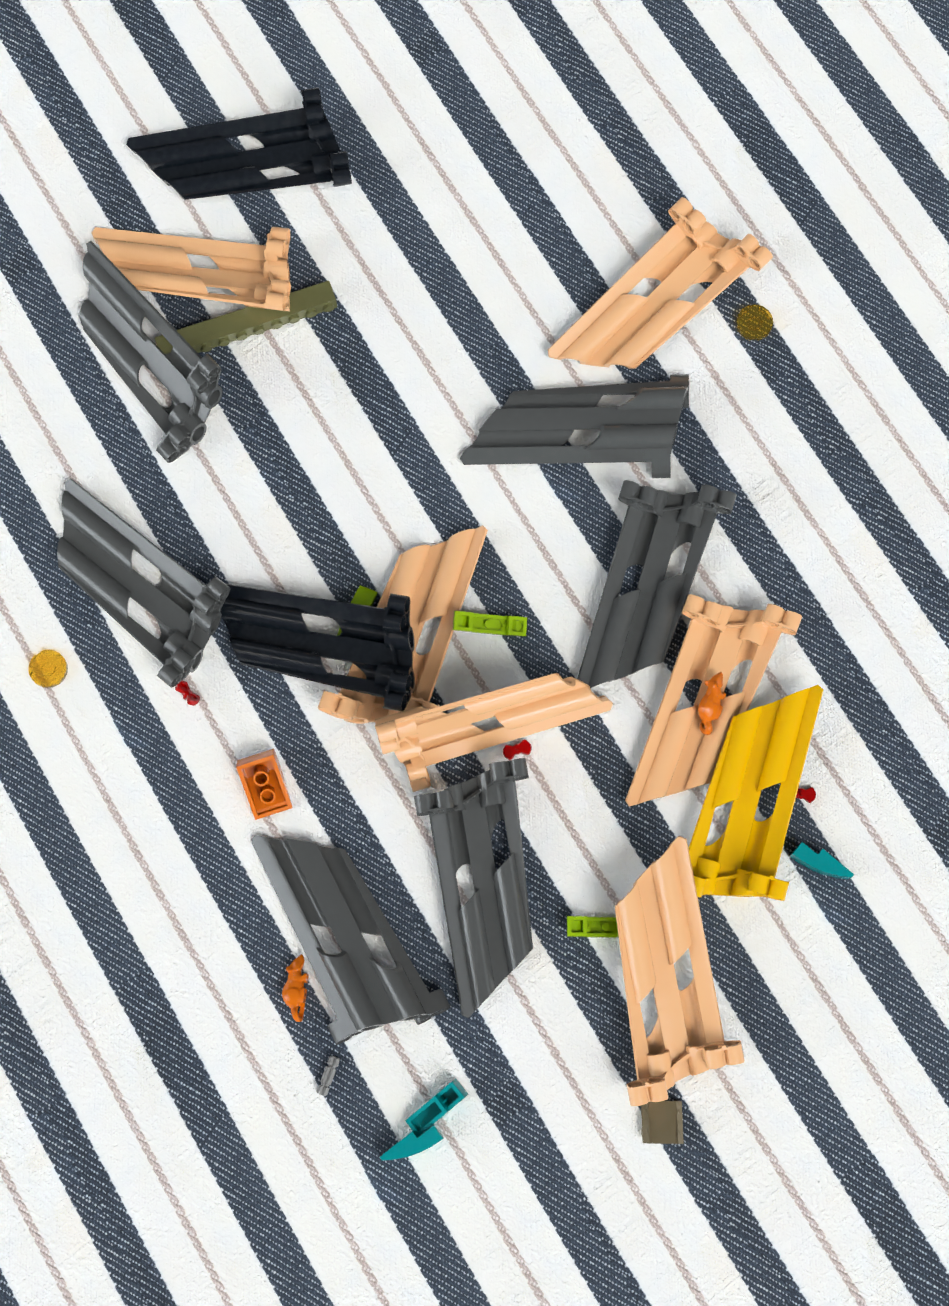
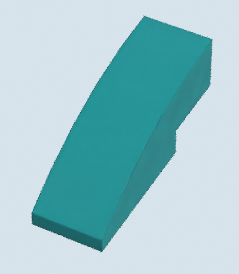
M803 842L790 855L799 864L826 876L840 879H850L854 876L849 869L824 849L815 853Z
M455 1078L405 1121L418 1137L463 1100L468 1093Z
M435 1125L419 1137L412 1131L381 1155L380 1159L395 1160L415 1155L434 1146L444 1137Z

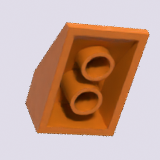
M274 748L237 760L236 768L255 820L293 808Z

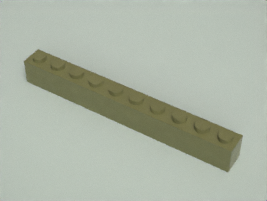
M325 281L290 293V312L246 307L176 331L197 353L209 352L215 347L227 346L230 342L242 341L254 334L260 335L270 329H279L282 325L288 323H297L300 319L306 317H315L318 313L330 312L338 306L330 281ZM163 335L154 337L157 346L164 354H169L172 351L173 346Z

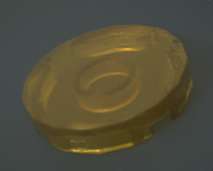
M756 304L748 305L737 316V330L747 340H762L772 330L773 317L769 310L763 306Z
M54 650L41 651L29 663L31 679L38 686L44 688H53L65 680L68 673V665L65 658Z

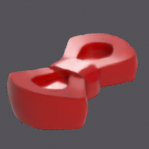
M181 681L175 686V690L182 693L183 699L187 700L188 705L195 706L199 703L200 696L190 690L187 682Z
M522 740L519 744L513 746L505 745L503 755L510 761L515 755L520 753L529 755L532 746L527 740Z
M813 787L806 790L798 788L796 798L804 799L806 802L811 803L816 798V792Z

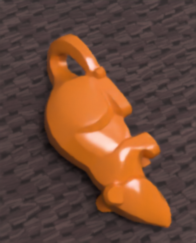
M722 672L704 682L708 687L699 703L698 714L702 719L700 731L705 735L711 734V721L717 720L723 710L720 700L726 697V693L721 692V687L723 686Z
M302 954L293 960L290 966L286 967V971L289 973L288 980L282 990L283 1001L291 1009L293 1019L296 1022H302L307 995L304 983H308L309 974H302L305 961Z

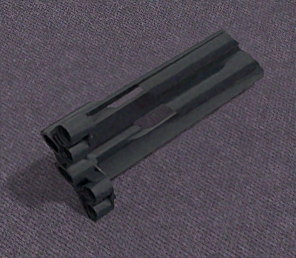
M319 87L301 90L304 108L130 137L126 144L165 184L173 187L184 200L331 181L334 183L333 187L352 184L347 151H341L323 110ZM250 135L258 139L264 148L237 152L226 138ZM284 166L298 172L299 175L268 180L260 170Z
M226 584L230 587V592L221 608V618L227 626L231 636L230 643L241 665L385 698L383 708L396 711L405 710L411 698V693H414L415 690L412 657L414 634L410 626L409 596L390 593L387 607L378 608ZM302 613L332 618L339 624L341 634L336 636L311 632L303 619ZM321 657L351 662L364 672L366 679L328 673Z

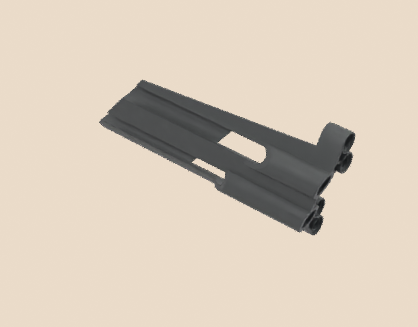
M92 241L86 243L88 252L83 259V273L89 281V297L82 303L80 309L81 325L87 336L166 434L162 436V441L157 446L156 451L167 463H171L187 452L192 445L198 444L203 439L207 430L205 422L211 409L219 403L222 397V388L218 385L221 367L209 354H205L206 356L202 358ZM144 317L173 346L169 354H164L143 332L142 322ZM142 365H145L168 389L172 399L170 407L161 406L140 383L139 370Z
M670 374V381L513 391L505 405L501 409H496L482 425L477 439L470 447L465 449L460 460L464 465L652 462V479L671 478V452L677 434L678 422L683 408H689V374ZM603 395H635L621 406L595 407ZM574 430H601L595 441L588 446H564Z
M69 479L65 481V491L62 496L64 530L63 537L59 539L57 548L58 567L163 664V667L156 676L171 688L176 686L190 672L193 673L198 668L203 657V650L210 636L216 632L222 616L220 611L230 592V587L216 576L205 585L74 480ZM133 550L159 569L162 576V582L159 586H154L132 568ZM130 597L155 617L161 630V637L159 639L128 616V601Z
M623 481L618 500L628 505L579 670L578 680L588 684L591 689L602 683L615 681L637 673L639 670L664 662L717 513H732L737 496L735 493L727 490L720 491L711 485H702L700 492H689L685 495L669 494V492L640 486L633 481ZM690 542L691 546L683 573L664 580L671 554L680 545ZM632 565H642L643 568L636 590L619 596L626 569Z
M526 758L489 764L490 770L470 780L458 783L439 792L414 796L417 816L429 815L461 1015L469 1018L482 1005L497 986L533 949L516 781L529 778ZM500 820H504L510 857L496 871L491 837L496 824ZM469 864L475 894L461 908L456 872L462 865Z
M254 835L251 843L337 1017L335 1021L327 1026L336 1045L364 1031L376 1029L397 1021L414 1019L416 1024L419 1025L451 1008L442 989L429 993L345 849L323 847L317 845V843L301 840H277L266 836ZM311 925L331 928L341 953L336 955L325 953ZM362 933L381 936L397 967L389 968L375 960Z

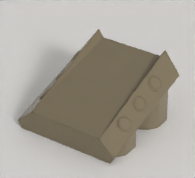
M682 1101L648 1102L645 1105H641V1135L643 1143L684 1144Z

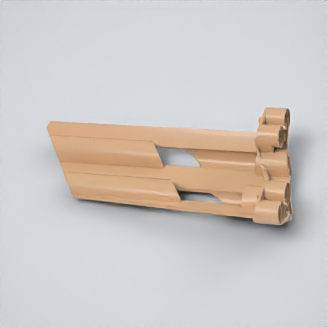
M681 197L668 210L675 224L548 349V356L558 360L573 359L584 365L599 367L622 365L628 369H635L749 267L760 271L773 256L766 247L760 246L758 240L751 234H747L742 240L736 238L729 240L718 234L717 229L706 221L705 216L699 210H694L686 198ZM643 278H654L661 281V284L647 298L628 294ZM712 282L693 303L677 300L691 285Z
M95 227L92 231V236L103 254L137 290L244 304L247 307L290 312L289 228L272 227L270 234H267L266 246ZM187 254L209 256L216 263L219 270L191 267ZM206 287L230 289L237 296L208 293Z
M483 525L476 529L458 532L445 542L433 546H416L400 554L377 607L385 608L387 607L390 593L410 597V626L414 634L412 657L415 690L414 693H411V698L405 710L419 706L429 709L440 706L439 704L437 706L431 703L430 699L454 631V611H461L488 531ZM442 616L431 650L427 654L419 655L415 650L425 622ZM352 663L347 676L366 679L364 672ZM341 688L338 694L324 690L318 705L319 710L333 717L344 719L346 722L356 724L375 722V719L402 712L383 708L385 699L383 697Z
M688 594L681 613L690 618L691 621L625 799L629 807L711 782L732 717L748 711L781 633L796 635L802 615L793 611H785L780 606L774 604H767L765 610H737L730 606L705 601L699 596ZM751 660L752 665L742 692L720 700L723 710L717 720L711 721V734H703L700 731L702 719L698 714V706L708 687L704 682L722 672L723 686L721 687V692H724L732 670L739 663ZM691 679L701 680L702 683L693 707L675 712L685 683Z
M554 673L433 709L419 706L375 719V729L383 755L395 752L398 760L406 767L412 791L416 792L431 786V780L427 771V766L610 711L613 702L604 695L597 697L588 684L573 677L562 679L558 673ZM463 705L465 709L448 714L443 712ZM496 717L503 726L483 731L473 726L472 723Z
M678 836L669 845L664 854L658 860L653 861L633 884L630 892L615 906L637 1080L627 1084L631 1106H641L648 1102L667 1100V1090L673 1087L675 1082L689 1075H698L709 1069H717L725 1065H737L745 1062L741 1041H725L687 839ZM689 948L694 977L684 990H679L674 963ZM653 989L658 1017L654 1029L646 1038L640 1002Z

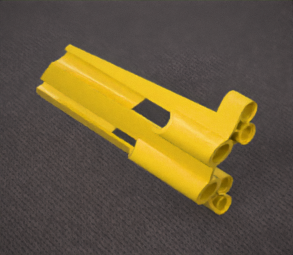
M819 685L798 691L770 704L753 708L732 717L688 848L698 898H701L702 895L766 897L785 901L790 881H782L776 879L775 876L824 690ZM781 783L773 814L764 821H756L754 817L761 790ZM733 801L725 832L713 844L705 845L715 808Z

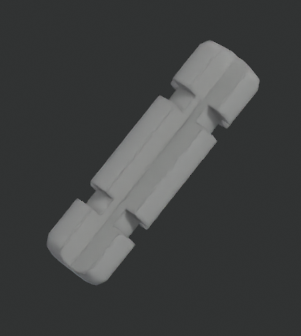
M330 1056L328 1059V1066L325 1067L320 1081L321 1085L317 1089V1093L322 1096L328 1094L330 1089L328 1087L333 1081L336 1072L335 1068L338 1067L340 1061L338 1057Z

